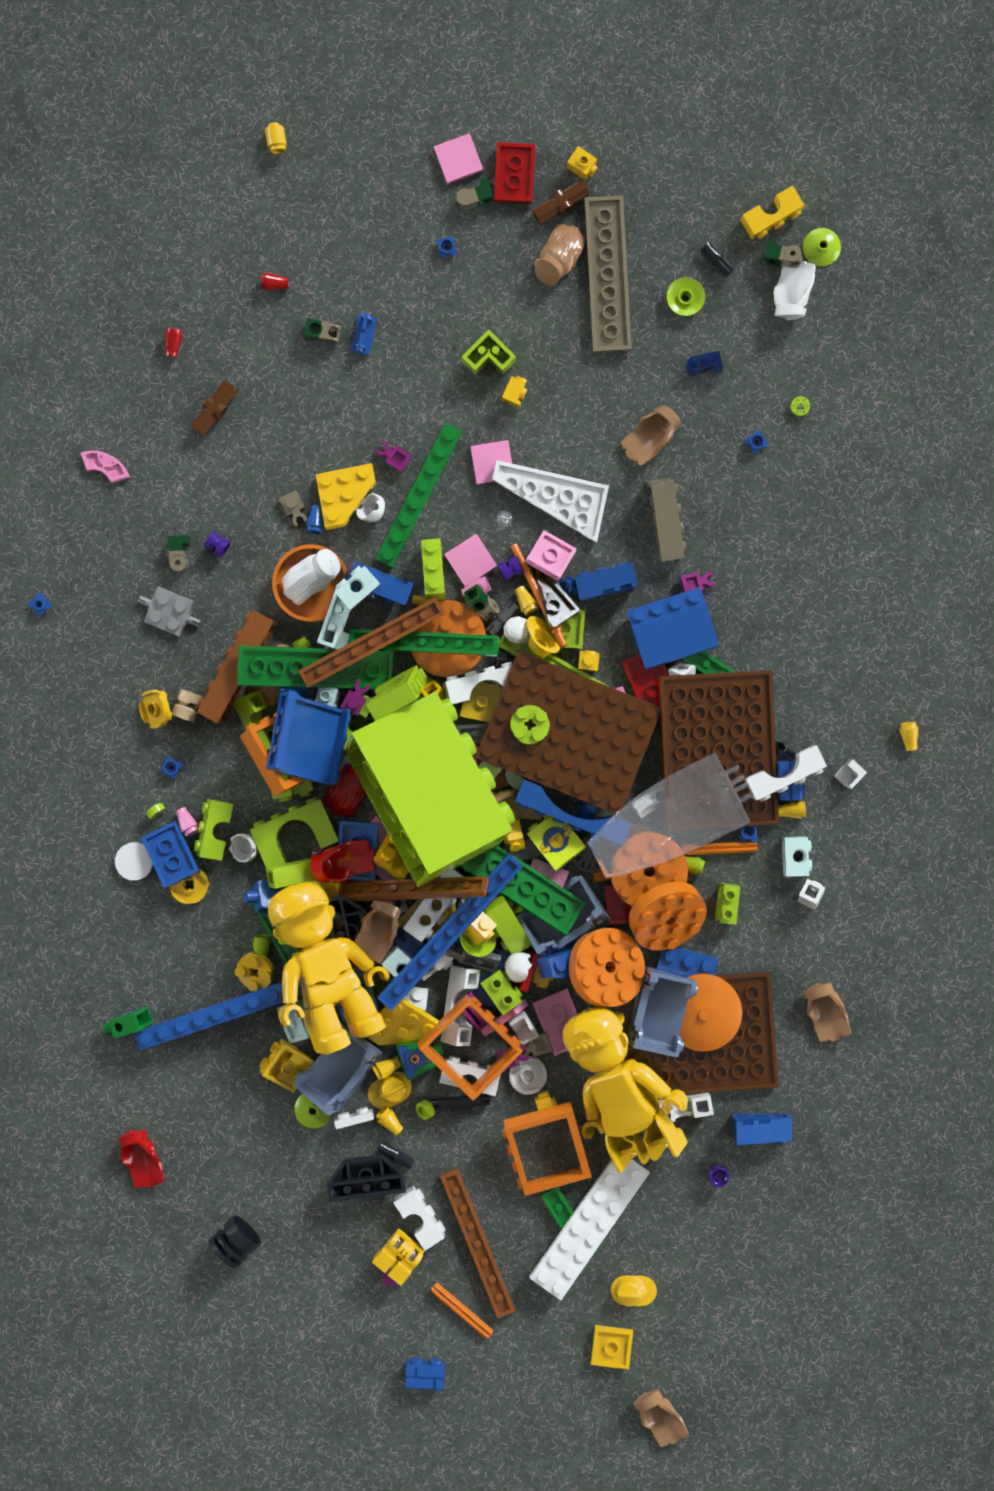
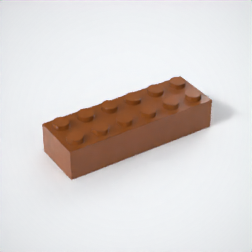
M255 610L252 613L248 612L244 619L246 624L242 630L239 629L234 638L236 640L235 644L226 651L225 656L227 658L224 664L220 663L216 670L218 675L214 681H210L206 688L208 691L205 698L202 697L197 704L199 708L197 713L218 724H224L234 706L233 703L237 700L245 686L237 685L238 645L267 646L278 626L277 622Z

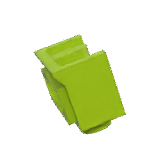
M718 883L714 921L723 924H737L740 895L739 885Z

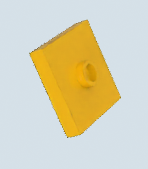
M484 682L477 683L471 691L470 700L462 703L460 717L489 723L502 692L500 687Z
M595 1325L590 1364L629 1370L633 1329Z

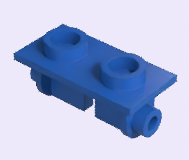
M369 313L358 314L351 352L364 355L370 354L377 322L376 317H371Z

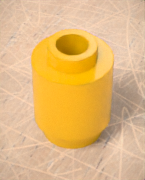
M277 122L268 124V127L265 128L268 149H270L272 154L285 152L287 143L284 127Z

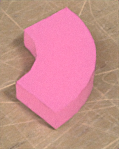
M100 451L81 452L86 471L102 472L112 484L130 478L123 464L113 456Z
M522 1000L520 1004L506 1014L496 1017L494 1021L497 1024L500 1022L504 1024L528 1006L527 1002ZM489 1024L481 1029L484 1036L495 1031Z

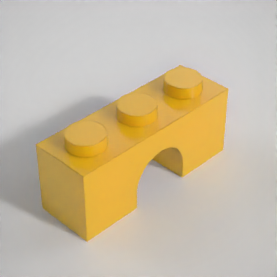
M793 185L775 196L773 201L777 207V213L772 215L766 214L758 205L742 215L740 221L752 240L756 237L758 239L763 238L768 234V230L773 227L774 229L780 228L788 218L793 220L801 215L804 203Z

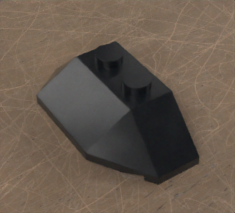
M343 895L329 897L330 902L328 906H333L335 911L333 927L330 932L331 938L343 937L354 941L360 931L362 919L367 915L366 908ZM349 960L353 971H357L360 969L357 965H355L352 961Z
M384 1154L346 1158L327 1182L329 1202L406 1193L404 1172Z

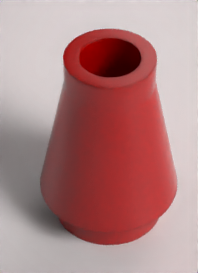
M266 272V274L261 273V289H265V291L288 289V277H282Z
M166 328L164 337L167 356L177 357L183 335H181L182 330Z

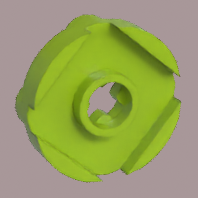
M534 705L520 707L513 714L510 722V729L514 737L520 743L526 745H534L542 741L548 734L550 727L547 713ZM532 720L533 724L536 725L531 730H527V726H524V723Z

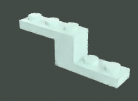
M335 592L317 643L324 645V648L340 649L348 644L350 634L343 631L350 609Z

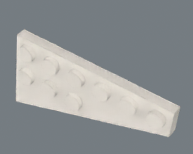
M496 461L492 478L494 482L595 543L597 542L609 488L608 485Z

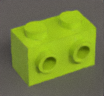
M499 969L482 981L481 985L501 1014L504 1015L522 1002L521 997L523 994L517 986L514 988L511 985V979L507 976L506 970L502 972Z

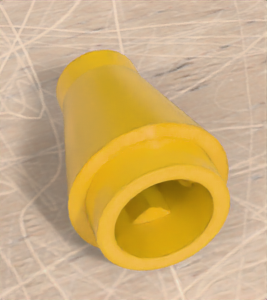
M524 586L514 590L521 612H524L527 616L538 610V602Z
M916 722L901 723L899 731L906 751L916 750L918 739V726H916Z
M799 800L778 805L779 817L797 819L806 817L805 802H800Z
M396 1056L377 1062L372 1068L380 1081L381 1079L385 1080L402 1065Z
M386 1106L377 1113V1122L394 1135L402 1131L403 1127L391 1108L389 1109Z

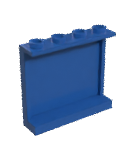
M293 691L280 693L266 769L326 786L337 785L340 779L341 762L344 758L343 750L344 744L347 741L346 733L351 720V709L342 710L296 696L297 693Z

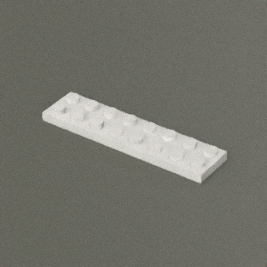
M611 1159L530 1274V1279L559 1300H562L650 1172L632 1159L624 1171L618 1173Z

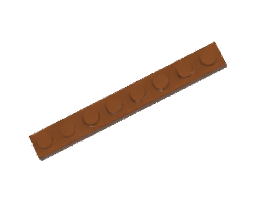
M435 597L302 668L298 672L307 688L443 616L445 613Z
M487 876L435 878L420 887H417L414 879L346 881L340 883L338 895H343L352 901L486 897L489 880Z
M456 1168L441 1174L440 1178L497 1319L515 1312V1307L459 1169Z

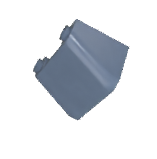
M581 875L569 880L567 891L586 904L566 936L526 910H523L521 914L516 916L539 956L544 957L572 948L583 935L594 930L603 929L611 922L607 912Z
M645 967L644 981L636 995L627 1031L629 1044L636 1049L679 1057V1053L683 1051L684 1041L681 1040L679 1034L687 1001L697 994V982L693 979Z
M341 1024V1026L346 1030L351 1044L339 1051L325 1055L321 1054L310 1069L301 1070L296 1075V1081L293 1084L294 1087L327 1115L337 1113L345 1105L372 1070V1067L376 1065L375 1063L383 1055L378 1048L364 1038L353 1037L349 1028L344 1024Z

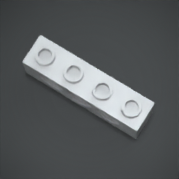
M454 868L441 875L440 878L466 876ZM424 899L403 929L421 942L424 938L428 940L434 932L432 927L435 923L438 925L446 916L443 912L447 907L451 909L457 899ZM435 899L440 900L442 908L434 909L432 901ZM428 915L431 918V923L428 925L422 924L420 921L421 916Z

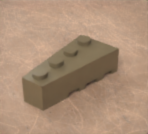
M670 478L646 481L647 488H651L652 491L649 500L652 510L655 512L652 518L654 527L657 529L655 536L659 559L663 562L685 558L684 553L687 552L686 542L682 541L684 525L679 520L682 509L681 504L677 503L676 495H679L678 484H675Z

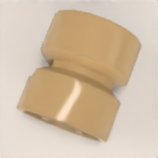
M180 689L177 696L179 702L174 704L171 712L172 715L195 723L198 715L196 710L198 708L197 704L202 696Z

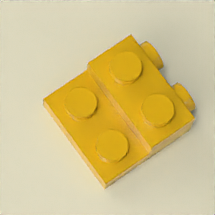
M280 1039L279 1042H274L271 1046L270 1052L272 1053L269 1057H265L261 1061L260 1072L263 1077L294 1093L297 1089L293 1086L296 1081V1075L301 1070L310 1069L315 1060L299 1051L296 1046Z

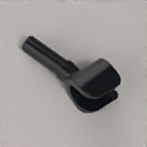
M498 652V657H496L494 664L495 669H498L500 661L506 662L508 652Z
M775 741L779 744L776 752L786 753L796 758V753L787 748L785 742Z

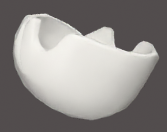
M375 493L367 495L362 502L361 509L356 511L357 517L370 523L380 520L384 514L385 502L381 496Z
M518 616L512 617L506 622L503 629L504 635L509 641L525 644L529 640L530 633L526 626L527 619Z
M241 833L231 837L229 850L234 859L238 862L247 863L256 857L258 848L251 835Z
M517 952L508 957L505 969L507 976L512 981L522 982L526 980L528 970L532 967V964L528 961V958L531 957L530 954Z

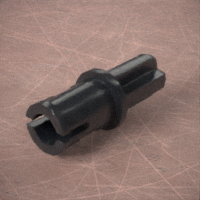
M710 242L702 247L700 251L712 262V266L715 265L726 277L732 274L734 268L723 257V253L720 254Z
M384 1141L381 1142L377 1152L390 1158L391 1162L395 1161L407 1169H410L414 1163V1158L399 1151L400 1148L396 1149Z

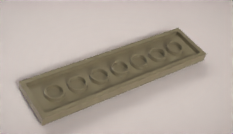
M623 195L587 197L584 199L593 353L631 351Z

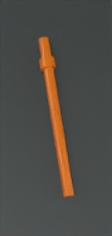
M513 544L510 547L546 618L537 582L528 564L525 563L526 560L518 544ZM559 626L552 631L550 630V632L555 636L560 648H563L568 644L561 632L562 628Z

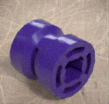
M214 531L206 540L204 547L214 551L215 555L221 558L230 547L231 542L220 538V535Z
M515 556L506 563L501 562L498 564L505 581L510 580L514 575L523 574L522 568Z
M714 1164L709 1168L708 1176L714 1186L724 1187L728 1184L729 1174L723 1165Z

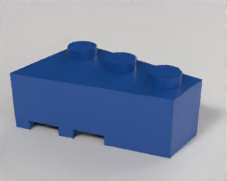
M350 561L344 579L348 581L352 577L350 573L358 566L362 568L366 565ZM366 566L380 583L379 586L367 595L368 597L373 599L376 596L380 597L383 603L393 606V603L406 605L414 583L405 582L393 575H388ZM353 581L351 589L355 592H358L359 589L361 590V583Z

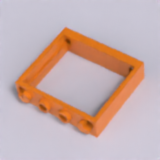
M277 713L271 719L269 716L259 721L260 724L258 725L255 723L245 727L247 731L240 735L241 740L274 797L308 781L297 777L284 781L279 772L266 769L269 753L257 733L275 725Z
M466 994L417 1045L441 1071L474 1101L523 1050L520 1047L521 1042L514 1035L510 1037L507 1034L508 1029L501 1022L497 1024L493 1020L495 1016L488 1009L484 1011L480 1007L482 1004L476 997L473 996L471 998ZM468 1006L511 1046L473 1085L429 1045Z
M571 1102L504 1120L503 1137L504 1140L508 1139L509 1141L507 1150L509 1156L514 1158V1161H512L514 1173L518 1172L519 1178H517L518 1187L523 1189L525 1196L592 1177ZM567 1118L581 1167L527 1181L513 1133Z

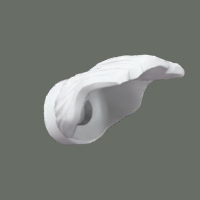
M802 261L795 268L782 266L781 276L773 292L776 306L774 316L785 318L788 321L805 316L806 308L804 306L807 304L814 283L815 264Z
M322 549L317 554L306 557L290 568L281 579L284 595L292 599L296 605H301L313 594L325 590L340 571V562L337 556L328 549Z

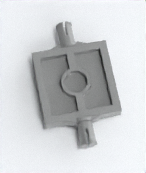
M160 586L157 587L152 599L142 595L139 597L141 600H138V603L148 606V613L144 620L145 623L179 637L188 623L196 627L200 626L198 623H201V620L191 616L194 600Z

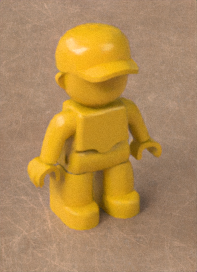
M302 882L290 885L279 891L270 899L268 904L269 920L273 927L276 926L273 930L274 937L277 940H283L293 948H302V950L295 952L284 966L282 972V993L285 1005L280 1008L278 1016L281 1024L285 1027H288L291 1023L288 1018L291 1010H295L298 1018L304 1017L305 1026L316 1053L325 1055L339 1051L351 1044L346 1030L342 1028L334 1008L339 1003L343 1008V1015L353 1037L364 1038L386 1027L382 1015L377 1012L372 998L361 986V982L352 970L349 960L362 971H365L364 981L367 987L374 986L372 976L375 972L378 973L381 980L386 982L389 980V973L384 967L373 966V961L354 941L343 937L325 939L333 927L334 907L328 906L330 901L320 885L314 882ZM299 982L302 988L304 1008L306 1009L305 1014L302 1008L295 1004L297 1002Z
M592 1007L573 1016L565 1024L562 1032L564 1045L571 1058L578 1062L583 1069L596 1073L586 1081L582 1091L587 1119L581 1130L583 1137L591 1139L596 1128L600 1134H606V1148L618 1173H622L630 1161L637 1155L643 1165L650 1158L652 1161H657L667 1147H669L673 1157H678L688 1141L683 1131L675 1127L668 1114L673 1109L671 1104L679 1110L685 1111L688 1102L687 1096L681 1090L671 1091V1088L647 1065L636 1062L635 1059L623 1061L628 1051V1037L622 1031V1023L625 1020L622 1012L611 1011L604 1007ZM658 1098H659V1099H662V1098L664 1099V1100L662 1101V1105H661V1106H662V1109L660 1108V1104H659Z

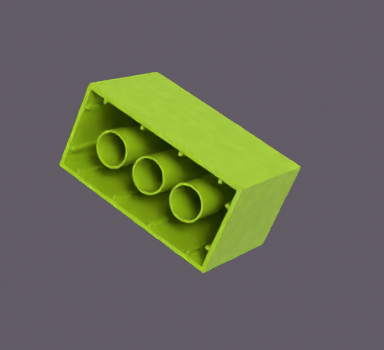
M436 691L353 732L344 751L417 887L499 845L513 831L510 824L515 822L514 814L505 801L498 804L491 792L492 789L496 788L491 772L487 767L479 769L472 755L476 754L477 750L472 738L467 732L460 735L453 721L458 719V715L452 702L448 698L441 701Z

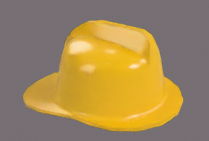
M529 617L526 621V626L530 633L528 640L529 649L541 660L550 653H557L560 650V646L554 635L551 634L547 623L539 617Z
M393 1072L385 1080H376L368 1089L370 1103L374 1107L382 1109L386 1106L390 1108L404 1101L411 1093V1080L407 1081L406 1075L402 1072Z
M625 1275L614 1280L611 1286V1294L620 1305L627 1307L645 1306L655 1299L657 1288L654 1281L649 1277Z

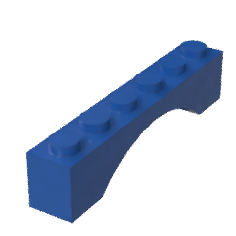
M522 778L514 798L517 806L523 809L533 808L535 809L534 813L540 816L550 815L553 817L552 820L557 823L563 824L567 822L571 824L570 828L579 832L582 829L589 832V836L596 839L603 837L607 839L606 843L617 846V844L623 845L631 826L630 822L614 815L584 818L569 814L556 806L548 798L541 785Z

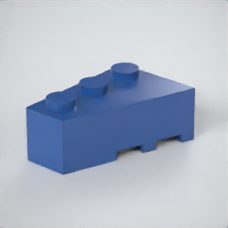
M620 563L610 569H607V567L596 569L595 573L591 574L588 571L577 574L578 577L574 578L579 602L632 590L638 586L633 563Z
M573 947L538 958L537 963L541 978L570 979L569 958Z
M732 1114V1138L736 1145L773 1142L785 1144L787 1141H792V1117L789 1114Z

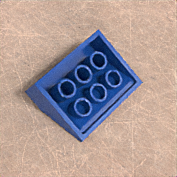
M700 587L627 611V620L645 670L719 647L708 607Z

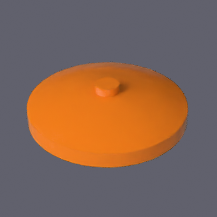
M705 973L690 975L686 978L695 980L698 990L696 996L687 1001L679 1035L681 1040L684 1041V1046L691 1050H716L730 1042L740 1027L742 1020L740 999L733 987L718 976Z

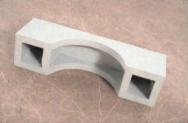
M513 662L501 664L502 668L495 669L494 666L484 668V672L479 674L476 671L465 673L466 677L458 678V675L447 677V681L442 683L445 697L452 704L468 701L474 686L482 681L492 682L503 690Z
M813 745L796 753L795 766L788 775L774 778L765 771H759L745 778L744 781L753 799L762 802L771 797L770 794L775 791L781 793L787 790L788 785L792 783L797 785L806 780L805 777L810 774L816 776L822 773V769L827 767L817 745Z
M451 965L444 1016L466 994L468 995L471 991L478 989L480 969L466 965ZM463 1012L441 1033V1042L454 1046H470L472 1026L467 1021Z

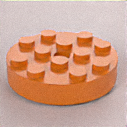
M302 545L288 551L279 560L273 573L272 588L277 603L287 614L304 622L313 623L325 620L336 585L344 579L347 572L346 565L335 554L340 562V571L325 590L313 594L301 605H296L292 599L287 598L283 593L284 588L282 587L281 579L290 568L306 557L317 554L322 549H328L320 545Z
M451 600L438 601L445 614L413 631L486 635L485 626L481 618L465 604ZM412 652L414 659L424 670L444 678L455 675L459 677L470 672L483 657L476 655Z
M644 831L630 835L625 838L623 845L619 844L616 847L610 860L609 874L617 894L626 903L633 906L643 894L656 886L669 882L686 883L688 865L683 851L672 839L661 833ZM647 866H652L653 873L645 875L644 869Z
M684 882L664 883L650 889L636 901L629 914V927L637 942L647 949H675L701 930L707 914L706 904L694 886Z
M603 928L588 932L576 942L569 958V976L579 996L591 1005L605 1008L620 1006L632 1000L639 992L644 981L645 962L638 944L632 937L618 929ZM605 965H607V967L612 966L613 968H608V970H606Z

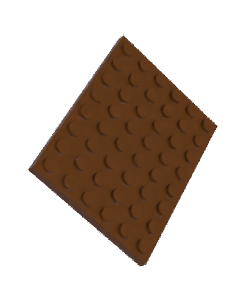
M518 650L475 759L620 816L658 721L660 707ZM526 705H534L541 708L547 713L550 722L546 737L534 745L520 743L510 729L513 714L520 707ZM532 720L524 723V726H527V730H531L532 727L536 726Z
M772 670L658 676L665 831L779 824L777 791L771 793L769 799L760 802V800L753 799L744 781L745 778L759 771H765L768 775L777 778Z
M770 972L715 975L724 979L733 987L742 1006L740 1027L731 1041L721 1048L712 1051H695L684 1046L683 1051L679 1053V1057H673L636 1049L628 1042L627 1055L623 1060L635 1059L636 1062L647 1065L671 1088V1091L677 1089L685 1094L779 1087ZM636 996L629 1002L618 1006L619 1012H622L625 1017L622 1023V1031L626 1035Z

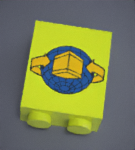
M546 814L543 817L545 820L540 824L537 822L528 829L530 832L527 835L557 872L585 850L586 846L567 822L563 824L557 823L552 820V816Z

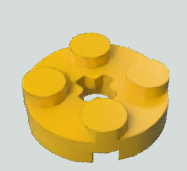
M156 689L145 691L142 694L143 701L139 702V711L144 723H149L151 725L149 727L153 729L165 726L172 719L167 694Z
M199 868L200 873L186 879L194 882L193 889L185 888L187 885L185 883L186 880L170 888L173 897L177 901L193 904L206 896L210 883L202 869Z
M250 952L238 961L235 974L250 991H257L266 988L273 981L274 966L265 955L253 954L254 952ZM252 969H257L258 973L255 974Z

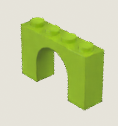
M415 665L376 687L374 691L377 696L369 699L366 703L375 721L417 700L427 678L422 668L419 669Z
M317 797L311 798L306 801L307 805L305 806L295 805L288 808L289 813L282 815L279 812L270 816L272 820L266 823L263 819L253 824L254 828L250 829V832L266 868L288 863L279 843V833L283 825L290 820L306 822L312 828L321 849L339 841L338 833L322 798L317 800Z
M311 858L266 868L268 883L271 888L276 889L302 882H314L323 889L322 883L317 882L313 876ZM278 940V943L287 945L283 940Z

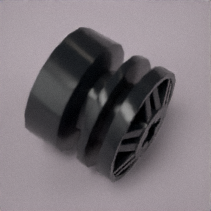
M233 1215L224 1224V1230L219 1229L216 1235L209 1239V1243L215 1254L226 1265L236 1269L246 1260V1253L252 1254L261 1245V1240L256 1231L243 1218Z

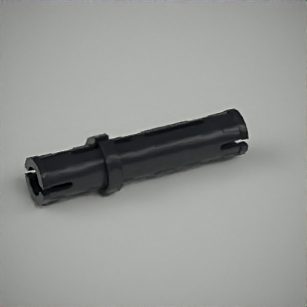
M480 1094L474 1101L468 1095L433 1098L432 1105L434 1111L464 1107L473 1109V1106L490 1105V1097L488 1094Z

